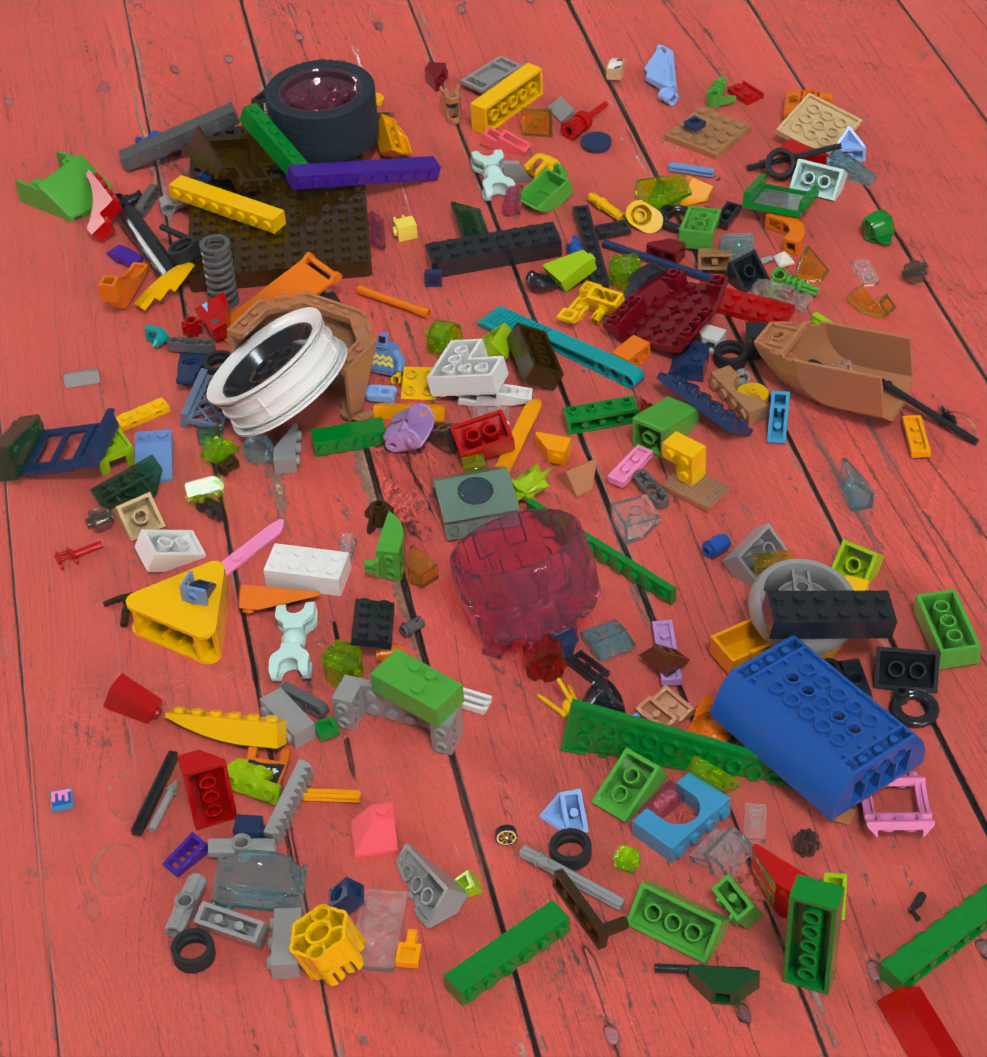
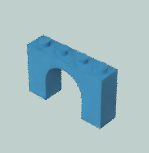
M692 771L688 772L676 783V797L698 813V816L693 821L686 824H672L663 820L648 808L632 820V835L671 863L677 858L683 857L692 845H696L703 835L711 832L720 820L726 819L731 812V798Z

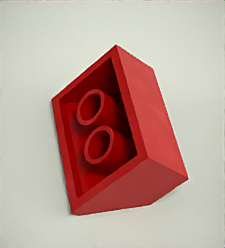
M502 409L450 426L463 467L515 450L514 437Z

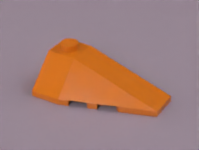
M239 584L238 608H242L244 613H254V609L260 610L320 596V592Z

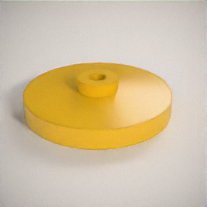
M745 383L737 389L738 392L745 395H759L765 403L769 398L768 389L759 383Z

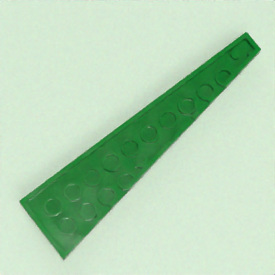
M572 699L560 751L582 755L594 753L599 754L598 757L607 758V756L620 758L625 748H628L660 767L710 775L721 773L727 774L729 778H735L736 776L747 777L748 781L757 782L760 779L766 780L773 785L791 787L748 748Z

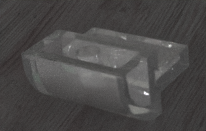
M729 826L726 830L715 828L689 854V858L692 863L708 867L711 875L724 878L727 874L732 875L752 854V845L746 836L734 827Z

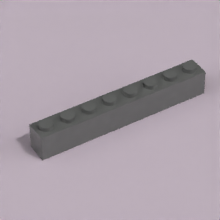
M232 102L119 150L120 161L126 172L132 171L187 147L196 126L200 125L205 136H213L240 124L238 113Z

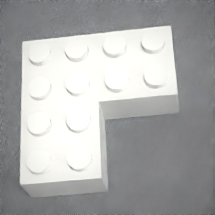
M483 339L451 340L426 379L432 397L494 395L499 392L509 373L504 356L488 357Z

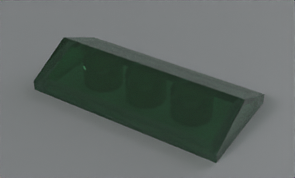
M451 201L450 205L461 237L489 233L481 209Z

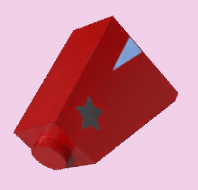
M222 292L194 308L203 326L216 343L228 337L227 328L231 326L230 304L225 293Z

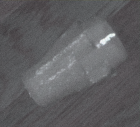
M344 533L338 540L340 551L349 552L350 562H352L358 541L354 534Z

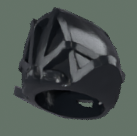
M596 677L582 701L626 713L622 696L615 685L607 678Z

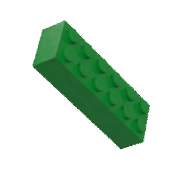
M797 874L789 895L783 982L829 995L836 974L845 887Z

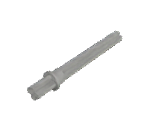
M525 844L520 849L519 856L534 864L535 868L540 867L553 875L556 870L563 868L578 889L617 910H621L624 907L625 898L545 856V852H538Z

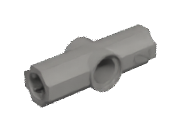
M239 833L233 838H210L208 841L209 858H235L236 861L242 863L249 861L251 858H275L277 842L276 838H250L245 833Z
M193 873L189 875L182 891L175 896V906L164 928L165 934H168L171 938H175L177 934L186 930L190 921L197 915V906L208 884L207 879L201 874Z

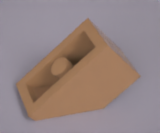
M699 248L698 270H727L728 262L732 261L731 252L716 248Z

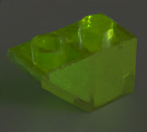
M214 436L213 439L207 437L200 458L212 463L221 462L227 458V455H235L240 447L234 445V441L227 438Z

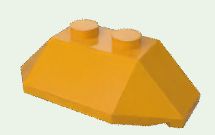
M381 114L377 138L380 153L385 157L389 156L391 158L412 156L413 152L409 139L402 128L397 125L398 122L392 117Z

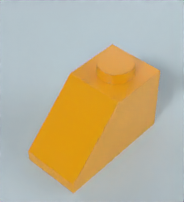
M536 432V448L548 463L566 466L572 453V438Z

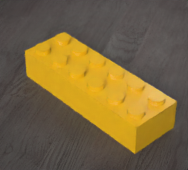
M527 63L471 102L472 130L483 134L488 126L496 129L543 95L542 68Z

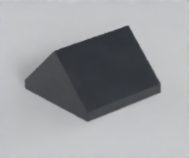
M755 249L728 262V283L739 291L747 292L770 280Z

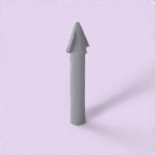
M175 780L165 788L167 792L148 826L150 832H156L173 797H177L178 780Z

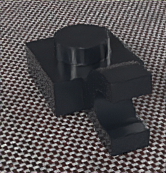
M206 497L204 498L205 503H195L196 510L199 512L206 511L209 518H213L218 522L225 519L220 503L213 498Z

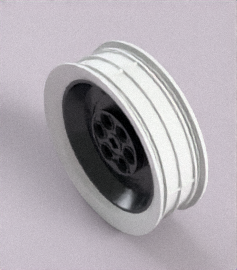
M306 307L292 311L260 329L226 359L209 383L207 399L210 403L221 408L223 414L230 418L233 429L239 436L251 437L265 433L298 414L330 385L346 361L348 354L347 345L342 340L333 336L329 327L324 326L322 314L318 309Z

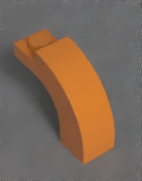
M768 212L765 217V229L783 234L785 236L783 238V251L798 257L804 248V225L796 217L781 216Z

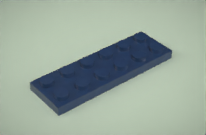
M659 372L656 379L729 433L751 436L753 429L748 426L749 423L747 421L735 417L736 413L724 409L722 403L712 400L710 394L701 392L699 386L687 381V377L681 374L676 376L671 372H667V374Z

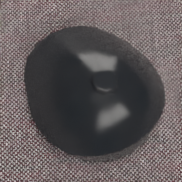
M530 270L525 277L527 286L533 293L555 290L558 287L551 277L536 273L533 270Z

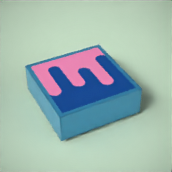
M72 788L50 792L53 813L74 809Z

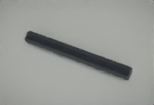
M170 750L167 752L130 829L133 836L140 837L143 834L178 761L177 751Z

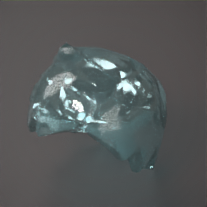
M265 434L250 436L243 444V453L250 463L256 466L259 464L265 466L267 462L271 463L273 460L274 445L272 440Z

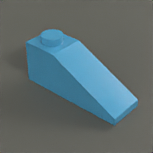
M772 391L767 443L786 444L790 392Z

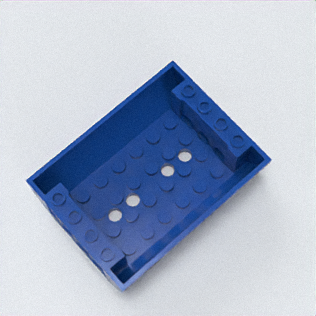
M795 635L732 669L717 692L710 712L712 718L830 821L924 761L925 746L919 736Z

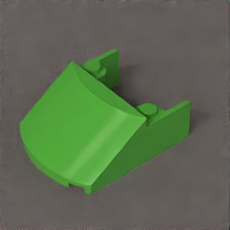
M58 150L56 154L60 168L44 180L36 178L29 184L21 180L15 181L20 202L73 222L76 217L81 216L85 218L91 215L93 195L86 173L89 170L94 174L99 172L81 154L75 157ZM103 177V180L109 185V188L113 191L112 185Z

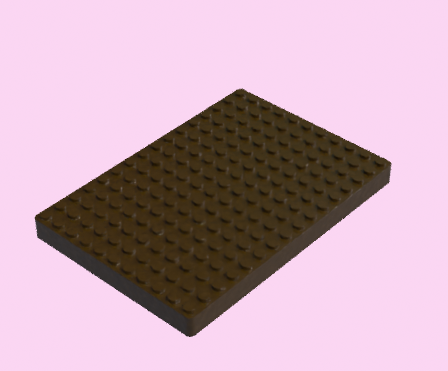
M243 125L233 126L213 136L243 134L246 128ZM363 153L347 161L363 160ZM190 156V178L200 181L197 175L201 172V169ZM277 164L269 176L271 180L265 191L238 193L230 180L215 179V177L204 182L284 210L286 224L275 234L189 204V236H194L200 241L204 237L213 234H221L229 238L232 255L234 256L233 265L238 289L268 286L302 260L307 252L313 253L315 258L332 270L341 273L342 279L368 277L373 274L366 185L293 190L286 180L285 173ZM212 241V242H210V244H211V243H221V242ZM200 252L195 259L190 261V263L195 265L188 274L190 291L193 293L207 292L208 287L206 285L205 271L203 270L204 264L202 263ZM306 263L327 279L330 278L328 274L323 272L314 264Z

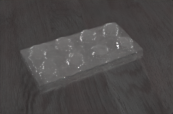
M364 889L365 903L359 908L356 927L366 940V943H364L365 947L360 952L364 961V965L360 970L395 972V958L403 930L409 898L408 892ZM351 961L350 963L352 964L354 969L358 970L354 963Z

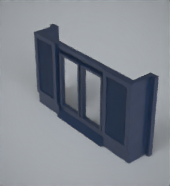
M107 408L100 423L26 432L20 420L13 421L0 444L1 477L7 478L24 475L30 477L72 472L74 469L98 467L120 425L114 415L115 409ZM85 433L73 458L58 460L70 436ZM63 436L49 462L36 463L50 437Z

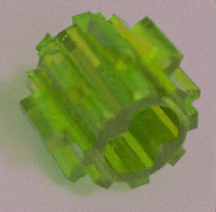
M620 845L619 850L614 852V867L627 872H635V868H639L642 859L639 856L640 851L633 847Z

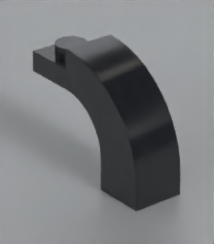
M649 263L637 269L626 280L629 282V285L623 292L625 299L633 292L668 271V269L658 263Z

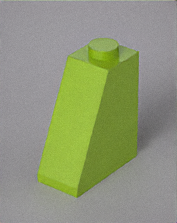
M584 250L542 265L547 276L551 277L564 292H568L597 269L595 257Z

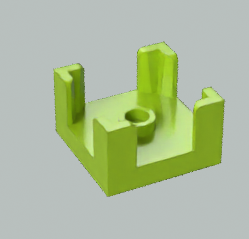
M118 427L103 460L98 465L102 476L111 473L109 462L126 456L128 466L135 464L134 448L120 427Z

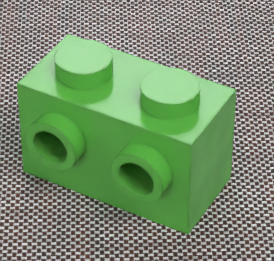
M727 874L711 888L717 895L716 901L724 910L727 908L730 912L728 916L736 926L741 924L748 929L764 915L741 884L730 874Z

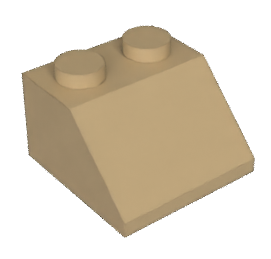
M150 492L112 509L120 528L130 541L138 539L141 529L158 530L166 526Z

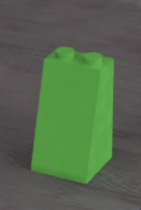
M672 397L664 398L632 418L633 447L640 445L652 450L653 455L664 459L662 457V442L676 431L687 436L699 423V410Z

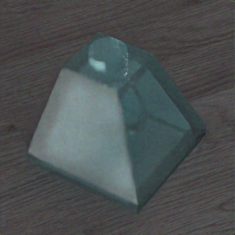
M842 458L840 489L850 512L872 509L873 500H876L875 490L871 489L869 482L846 458Z

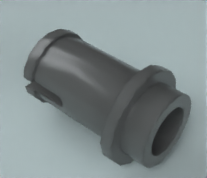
M417 616L407 623H401L399 631L403 637H410L413 632L425 627V621L423 618L421 619V616Z

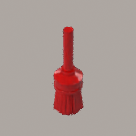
M604 101L589 113L581 110L573 115L572 118L562 122L560 131L564 137L574 140L581 132L592 126V117L608 107V102Z

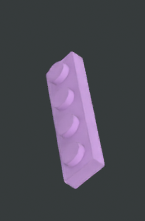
M672 620L652 621L654 643L677 649ZM678 669L667 678L659 672L661 686L682 685L681 669Z

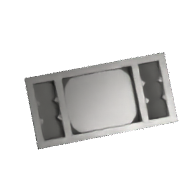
M499 56L461 79L460 84L484 94L521 68L522 65Z

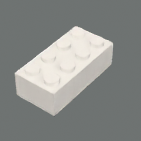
M275 543L263 570L266 587L318 591L320 594L341 596L351 571L349 552Z

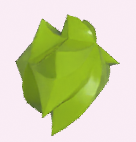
M535 463L529 470H526V473H521L517 479L511 478L517 501L522 499L527 502L531 498L535 500L536 493L550 487L545 481V477L552 468L541 472L538 463Z

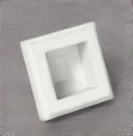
M783 251L773 256L778 267L795 264L788 252Z

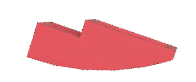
M490 126L483 133L479 142L494 150L501 149L502 152L523 155L531 146V143L506 129L501 133Z

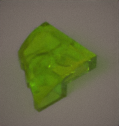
M696 755L687 768L688 772L722 792L734 791L743 783L741 780Z

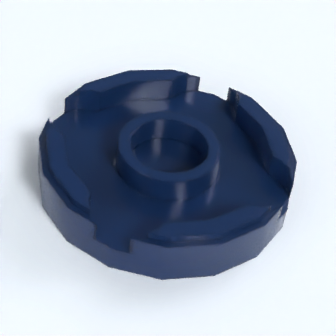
M590 132L581 138L582 149L586 152L592 151L594 154L606 152L612 145L611 136L603 132Z

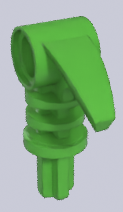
M723 75L718 80L713 81L711 88L706 91V106L708 108H718L719 106L736 101V95L722 96L726 91L727 78H724Z
M781 267L772 270L771 294L774 300H779V290L784 288L787 290L791 288L792 292L796 290L798 295H801L802 292L812 296L818 295L819 287L806 283L805 278L799 280V277L787 276L786 270Z

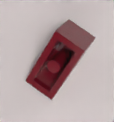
M672 238L648 242L646 244V253L679 264L685 257V242Z

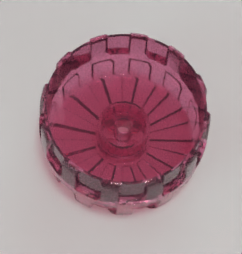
M529 509L491 520L462 538L450 556L456 594L469 625L473 627L477 637L482 640L487 637L495 639L497 644L508 645L510 641L516 640L531 643L543 639L545 634L553 631L556 634L564 632L574 626L577 618H585L595 608L597 599L601 594L596 562L581 523L576 516L560 509Z

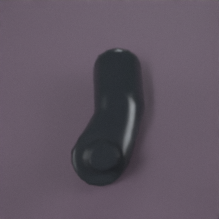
M922 891L917 894L908 909L909 914L912 913L916 921H920L921 917L915 910L922 906L927 897Z

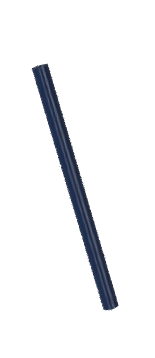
M606 239L602 242V247L649 263H658L667 269L685 270L687 276L708 282L713 276Z

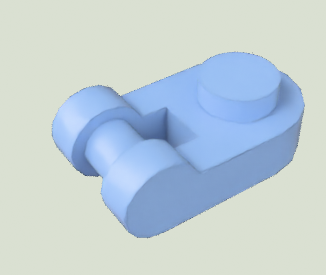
M389 385L367 386L365 399L371 402L394 403L397 388Z

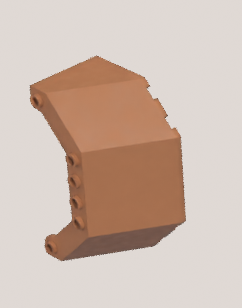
M304 291L299 292L298 296L290 297L288 294L274 297L275 300L266 302L265 299L257 300L227 328L231 355L252 335L281 316L306 307L318 309L322 314L324 326L329 327L333 336L342 340L348 348L347 358L343 367L329 385L337 391L342 406L340 415L343 419L350 420L352 415L362 412L376 348V339L373 336L371 325L364 310Z

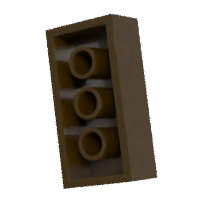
M516 323L508 335L507 341L523 381L529 385L533 384L543 389L554 391L564 373L546 331Z

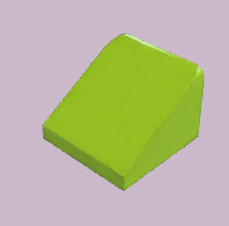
M469 869L454 879L468 893L467 897L483 892L477 875Z

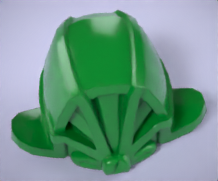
M886 210L874 211L863 218L861 226L864 231V239L867 242L878 243L879 245L892 243V235L895 233L896 228L893 217Z

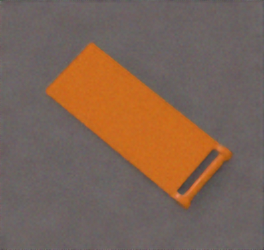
M307 252L302 260L231 313V325L257 300L265 299L266 302L275 300L274 297L288 294L290 297L298 296L299 292L304 291L319 295L333 283L339 282L342 279V274L332 270L315 258L313 253ZM306 263L314 264L316 267H318L323 272L328 274L330 278L327 279ZM228 337L222 339L229 345Z

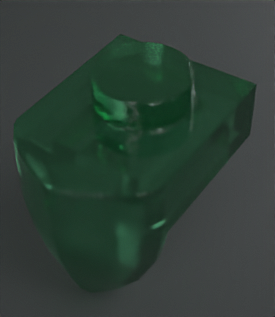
M217 423L215 427H197L196 434L199 445H219L224 434L222 424Z

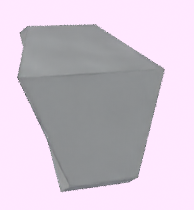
M503 161L504 176L513 179L514 183H531L533 181L523 169L520 161Z

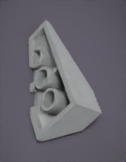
M405 843L395 862L402 880L408 885V896L414 901L416 916L426 927L431 928L458 914L468 893L458 882L412 845Z

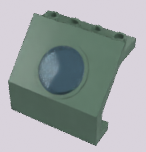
M504 465L431 478L433 497L438 499L447 541L522 527L519 504L509 470Z

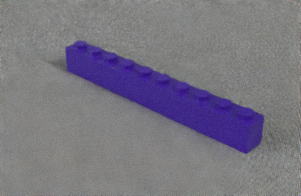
M434 156L288 165L286 180L293 190L438 180L441 166Z

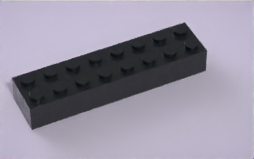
M544 222L542 224L425 244V254L429 269H442V277L561 257L562 241L554 222Z

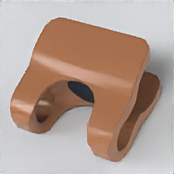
M456 84L454 91H446L443 89V86H439L443 117L447 119V123L450 125L461 123L460 84Z

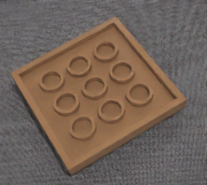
M699 107L664 135V140L716 160L751 132V126L731 117L721 115L718 112ZM694 115L706 121V127L696 133L684 127V121Z

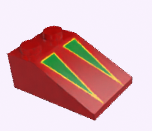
M754 843L752 845L751 874L773 910L780 917L787 919L789 895L797 874L802 876L808 875L757 843Z

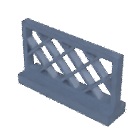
M201 368L180 413V427L187 428L189 424L218 431H222L227 417L223 412L218 413L216 409H219V407L212 405L204 395L207 393L209 382L214 376L208 374V369ZM206 403L208 407L203 409L199 407V405ZM210 411L214 413V415L208 417L205 414ZM201 415L203 419L198 420L194 419V417ZM219 419L220 424L212 423L211 421Z

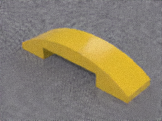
M586 281L579 289V296L569 308L564 307L556 316V319L572 324L579 322L590 310L586 299L587 294L594 284L601 287L602 285Z

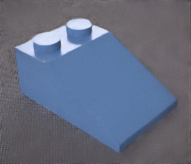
M172 429L136 432V485L173 482L175 442Z

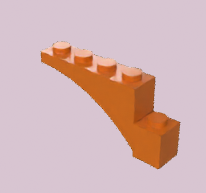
M133 262L129 269L121 276L103 275L98 283L101 301L110 302L111 307L127 309L150 269L149 264Z

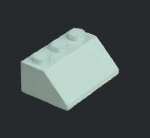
M798 159L789 188L809 191L815 183H818V197L835 201L844 188L848 173L844 169Z

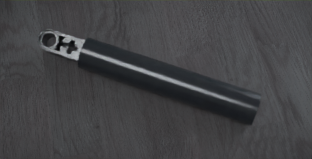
M121 193L114 194L121 200L120 205L123 207L117 214L118 221L157 276L161 277L177 266V264L173 263L168 251L138 210L130 206Z

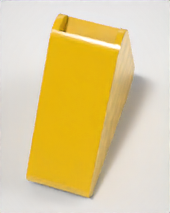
M210 561L133 592L127 597L126 605L132 611L134 619L132 631L135 635L201 664H213L221 658L230 598L223 563ZM189 571H193L194 581L201 579L216 584V588L208 598L207 606L182 601L180 585Z

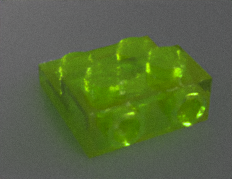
M221 474L184 483L185 498L193 503L204 500V497L211 496V498L219 497L225 490Z

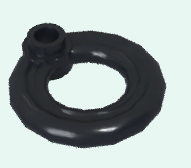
M663 205L661 207L662 226L669 231L679 233L681 224L673 223L669 219L676 213L685 215L688 207L683 205Z
M898 686L893 690L889 703L890 714L906 727L923 728L937 720L940 708L933 695L923 690L907 689L903 686ZM909 700H917L925 704L927 711L922 716L913 717L903 712L902 705L907 704Z

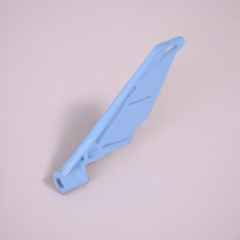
M657 45L656 52L644 67V71L647 73L645 81L660 89L658 94L659 100L673 106L680 97L677 92L674 52L663 45Z

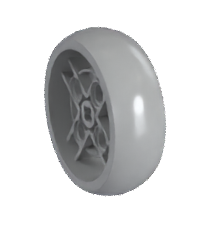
M788 559L769 566L756 578L750 589L748 610L757 632L769 644L775 646L785 639H769L762 611L766 591L779 589L778 591L854 590L842 574L823 563L808 559ZM848 639L800 640L818 655H823L838 649Z

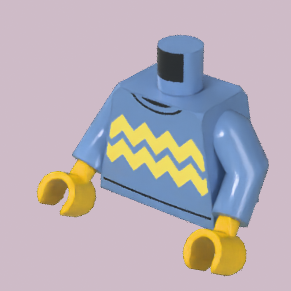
M385 332L379 333L378 339H376L371 372L391 375V383L393 385L396 384L397 378L399 379L398 384L402 385L403 377H401V374H403L406 360L401 350H399V345L389 341V334Z

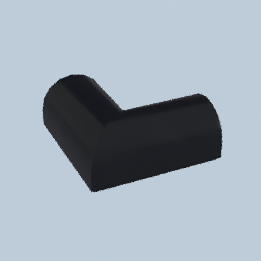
M727 201L721 208L718 227L727 230L741 212L742 205Z

